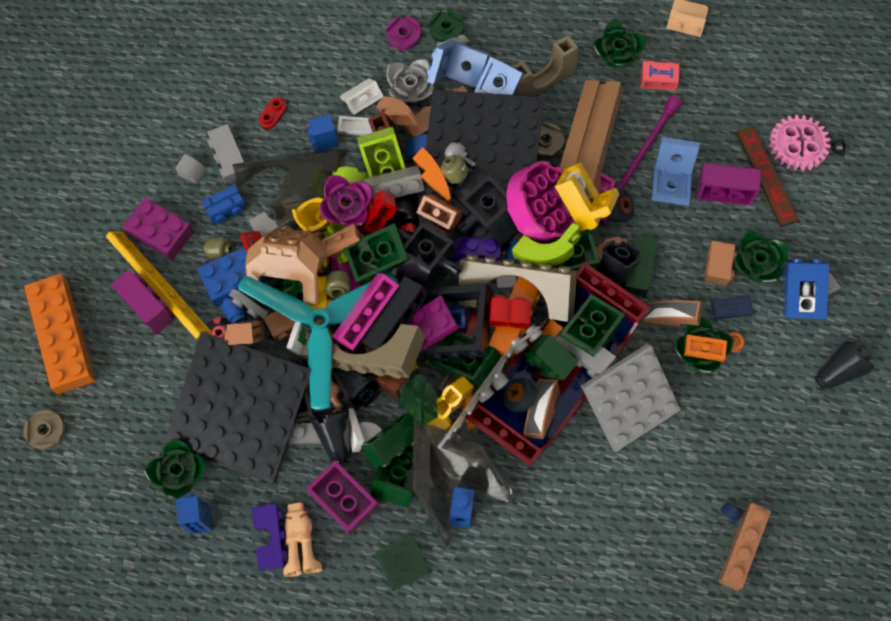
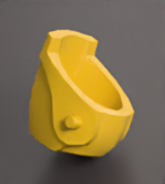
M316 197L301 204L297 209L292 210L296 223L304 231H323L328 226L334 224L321 216L320 204L324 200L323 198Z

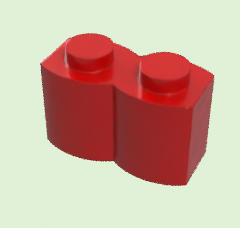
M381 190L374 196L372 204L367 207L368 218L363 224L365 231L372 234L383 229L386 221L394 216L396 204L393 195Z
M505 296L491 298L490 326L516 329L529 328L531 301H527L523 297H517L515 300L507 299Z

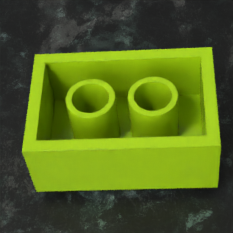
M393 127L357 137L369 178L405 169Z

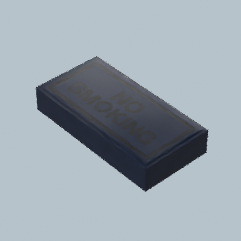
M750 296L711 300L714 320L751 316L754 314Z

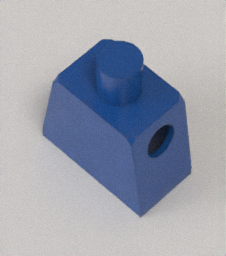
M454 487L450 526L470 529L475 490Z

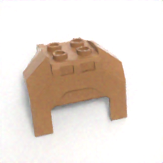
M294 228L270 231L248 249L245 262L246 276H250L260 282L261 276L300 281L303 284V302L318 305L317 273L319 266L326 261V253L321 244V240L324 239L323 232L297 231Z

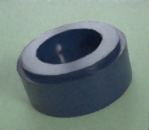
M725 503L721 508V512L733 522H738L742 517L741 512L729 503Z

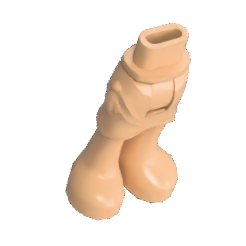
M304 504L287 505L288 513L285 520L288 563L283 570L284 577L302 574L297 542L302 543L303 572L306 574H310L312 571L313 573L321 572L322 564L313 555L311 545L312 523L311 519L307 516V511H304Z

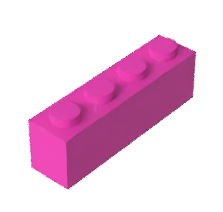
M377 273L332 338L347 349L353 350L399 285L385 274Z

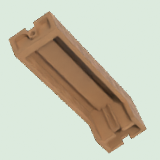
M585 80L559 168L564 171L565 168L581 162L600 194L602 191L600 176L622 98L621 82L607 81L606 84H600V81Z

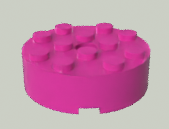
M546 161L536 162L517 171L511 177L507 187V210L518 231L531 240L540 243L549 242L561 237L571 224L575 223L555 188L563 171L558 166L553 167L549 165V162Z

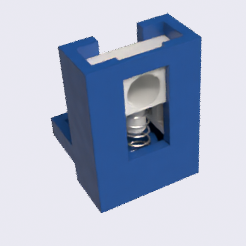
M791 259V262H786V267L782 268V276L785 277L784 316L786 318L827 319L829 264L824 263V259H811V262H803L804 259ZM800 281H807V282H802V283H801V284H803V285L801 286V288H802V290H801L802 294L800 295ZM810 286H812V295H810ZM804 299H809V307L803 309L801 302Z

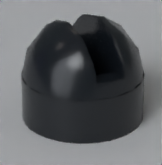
M844 139L835 140L831 144V147H834L831 149L833 153H845Z

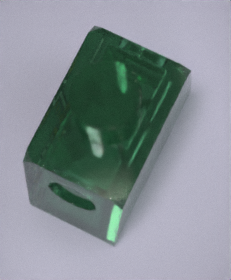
M415 375L414 378L402 384L399 405L420 425H424L438 417L436 392L426 383L424 375Z

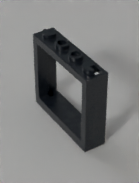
M487 283L427 288L426 291L429 293V296L420 308L440 295L444 298L445 302L479 299L475 344L428 347L419 353L416 361L424 363L426 360L441 362L444 359L459 361L462 358L477 359V357H488L491 298H493V290Z

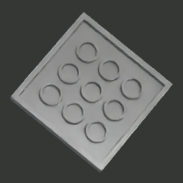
M649 344L644 345L581 385L611 448L615 452L680 411L654 350Z

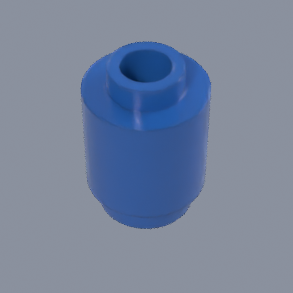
M227 297L223 300L221 308L229 323L246 321V312L243 306L240 308L232 302V297Z

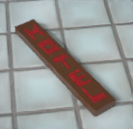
M751 126L738 130L736 135L751 167L761 170L760 186L780 228L798 222L799 219L755 127Z

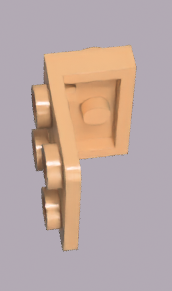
M674 0L666 29L701 37L708 7L685 0Z

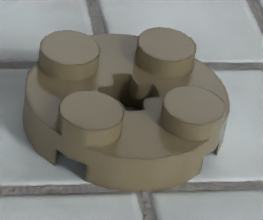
M543 123L541 125L538 157L553 158L563 148L564 137L561 129L555 124ZM547 137L549 138V143H543L541 139H546Z
M41 410L34 413L33 417L29 421L27 420L24 426L26 441L38 450L54 448L61 443L65 435L64 421L59 415L50 410ZM47 425L49 431L44 435L40 430L44 429V426Z

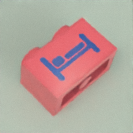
M643 61L640 88L677 90L679 64Z

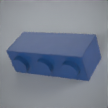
M186 494L182 496V499H176L178 525L192 534L213 531L209 505L198 496H195V494Z

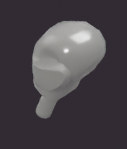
M451 142L445 150V157L460 156L464 162L472 167L476 164L466 157L468 153L465 152V147L460 142Z

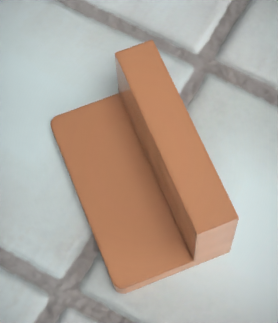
M352 224L321 240L326 258L330 255L331 257L340 255L344 248L360 241L364 236L355 224Z

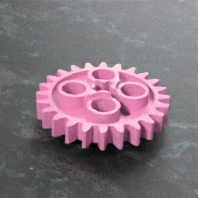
M795 115L794 119L791 116H788L787 120L782 119L780 123L775 125L769 138L771 141L769 147L773 148L771 154L777 153L775 160L781 159L780 165L787 163V169L791 165L794 166V171L798 167L802 171L805 170L806 166L809 170L813 166L818 167L829 154L828 151L831 147L829 145L831 139L826 138L829 133L823 132L825 126L818 127L819 121L813 123V118L811 117L809 120H806L805 115L801 119H799L798 115Z

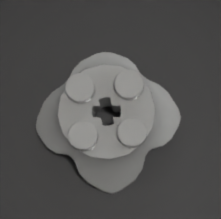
M418 59L413 61L410 66H405L398 62L388 64L387 80L391 86L389 89L390 96L412 105L429 97L434 90V84L427 82L429 77L427 75L430 66L427 59Z

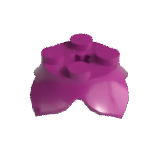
M330 175L324 186V200L320 204L321 216L331 223H338L340 225L350 226L355 224L356 227L363 225L368 218L367 206L372 199V186L363 181L349 183L342 176ZM343 200L344 202L349 201L348 207L342 206Z

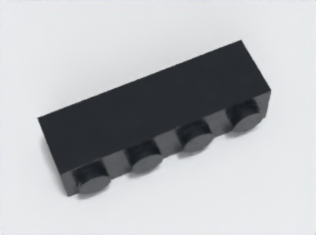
M404 277L398 283V288L363 335L360 342L371 351H374L386 344L395 335L400 324L408 325L429 296V293L423 286Z

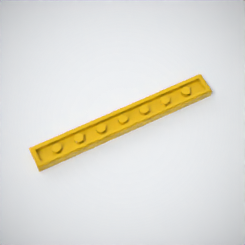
M109 232L107 234L108 240L196 339L200 338L201 332L212 334L211 330L123 232Z

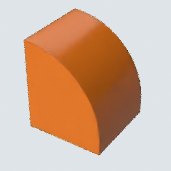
M550 319L543 328L542 335H551L556 339L565 327L557 321Z

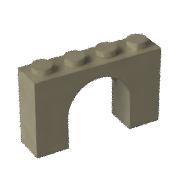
M569 35L553 43L552 57L549 63L539 72L532 75V72L523 61L512 66L524 73L514 95L534 97L576 73L579 48Z

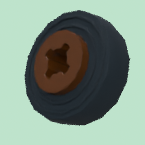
M617 189L619 196L610 217L617 223L628 222L634 215L633 200L627 191Z
M522 377L513 380L505 389L503 395L504 405L514 413L525 412L532 406L537 396L535 384Z

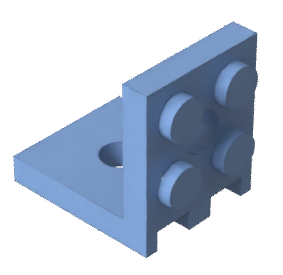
M450 39L434 49L432 53L433 62L427 71L429 76L427 82L435 84L446 76L476 88L490 54ZM464 61L471 63L470 70L464 67Z
M490 57L474 92L514 95L524 73L494 57ZM499 76L504 80L501 87H497L495 84V80Z
M662 137L654 166L652 201L689 206L691 176L700 142ZM679 154V155H681V156H680V157H674L673 155Z

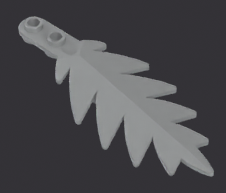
M540 325L537 327L531 326L525 332V337L522 339L518 337L510 344L512 347L502 355L438 445L439 449L448 439H451L458 427L461 428L466 420L465 416L467 413L469 415L472 413L477 401L484 403L494 394L490 385L498 391L509 382V379L501 371L507 357L509 358L512 352L517 355L529 345L526 342L527 340L532 343L543 334Z

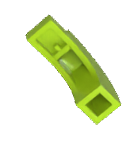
M572 223L561 238L551 244H539L524 235L513 247V257L519 262H532L536 266H540V264H549L552 267L558 266L574 255V245L580 239L579 226Z

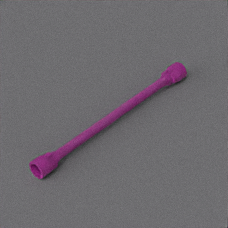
M670 96L663 109V115L616 186V189H624L668 118L674 116L679 110L682 101L678 97ZM610 215L601 218L600 224L604 226L609 220Z

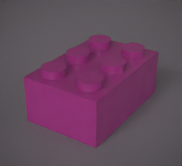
M715 163L703 164L697 179L696 199L752 206L760 191L761 170L752 167L739 168L734 165L721 166Z
M146 197L123 224V228L130 236L173 261L194 233L189 223Z
M128 269L111 283L122 299L155 335L174 321L170 316L173 313L161 298L159 299L149 285L147 286L137 272L133 274Z
M336 460L306 488L307 492L350 536L379 508L378 503Z

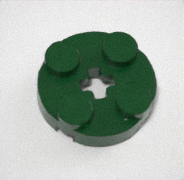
M452 10L435 13L429 23V31L432 38L437 42H444L450 38L463 35L464 24L462 17ZM443 25H450V28L444 29Z

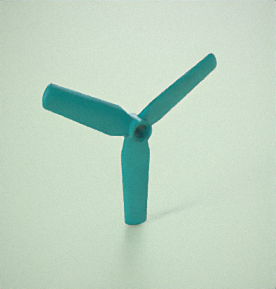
M391 272L385 274L396 284L399 283ZM250 276L244 277L238 285L239 290L293 321L310 325L312 332L308 341L309 369H311L309 375L311 408L323 410L330 407L332 340L328 330L330 326L343 322L371 282L333 300L324 310H314L301 300ZM321 319L324 323L318 325L315 321Z

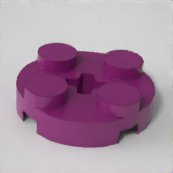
M408 16L401 19L397 17L391 20L387 26L386 33L389 44L403 51L415 47L421 39L419 23L414 18ZM407 31V35H401L400 32Z

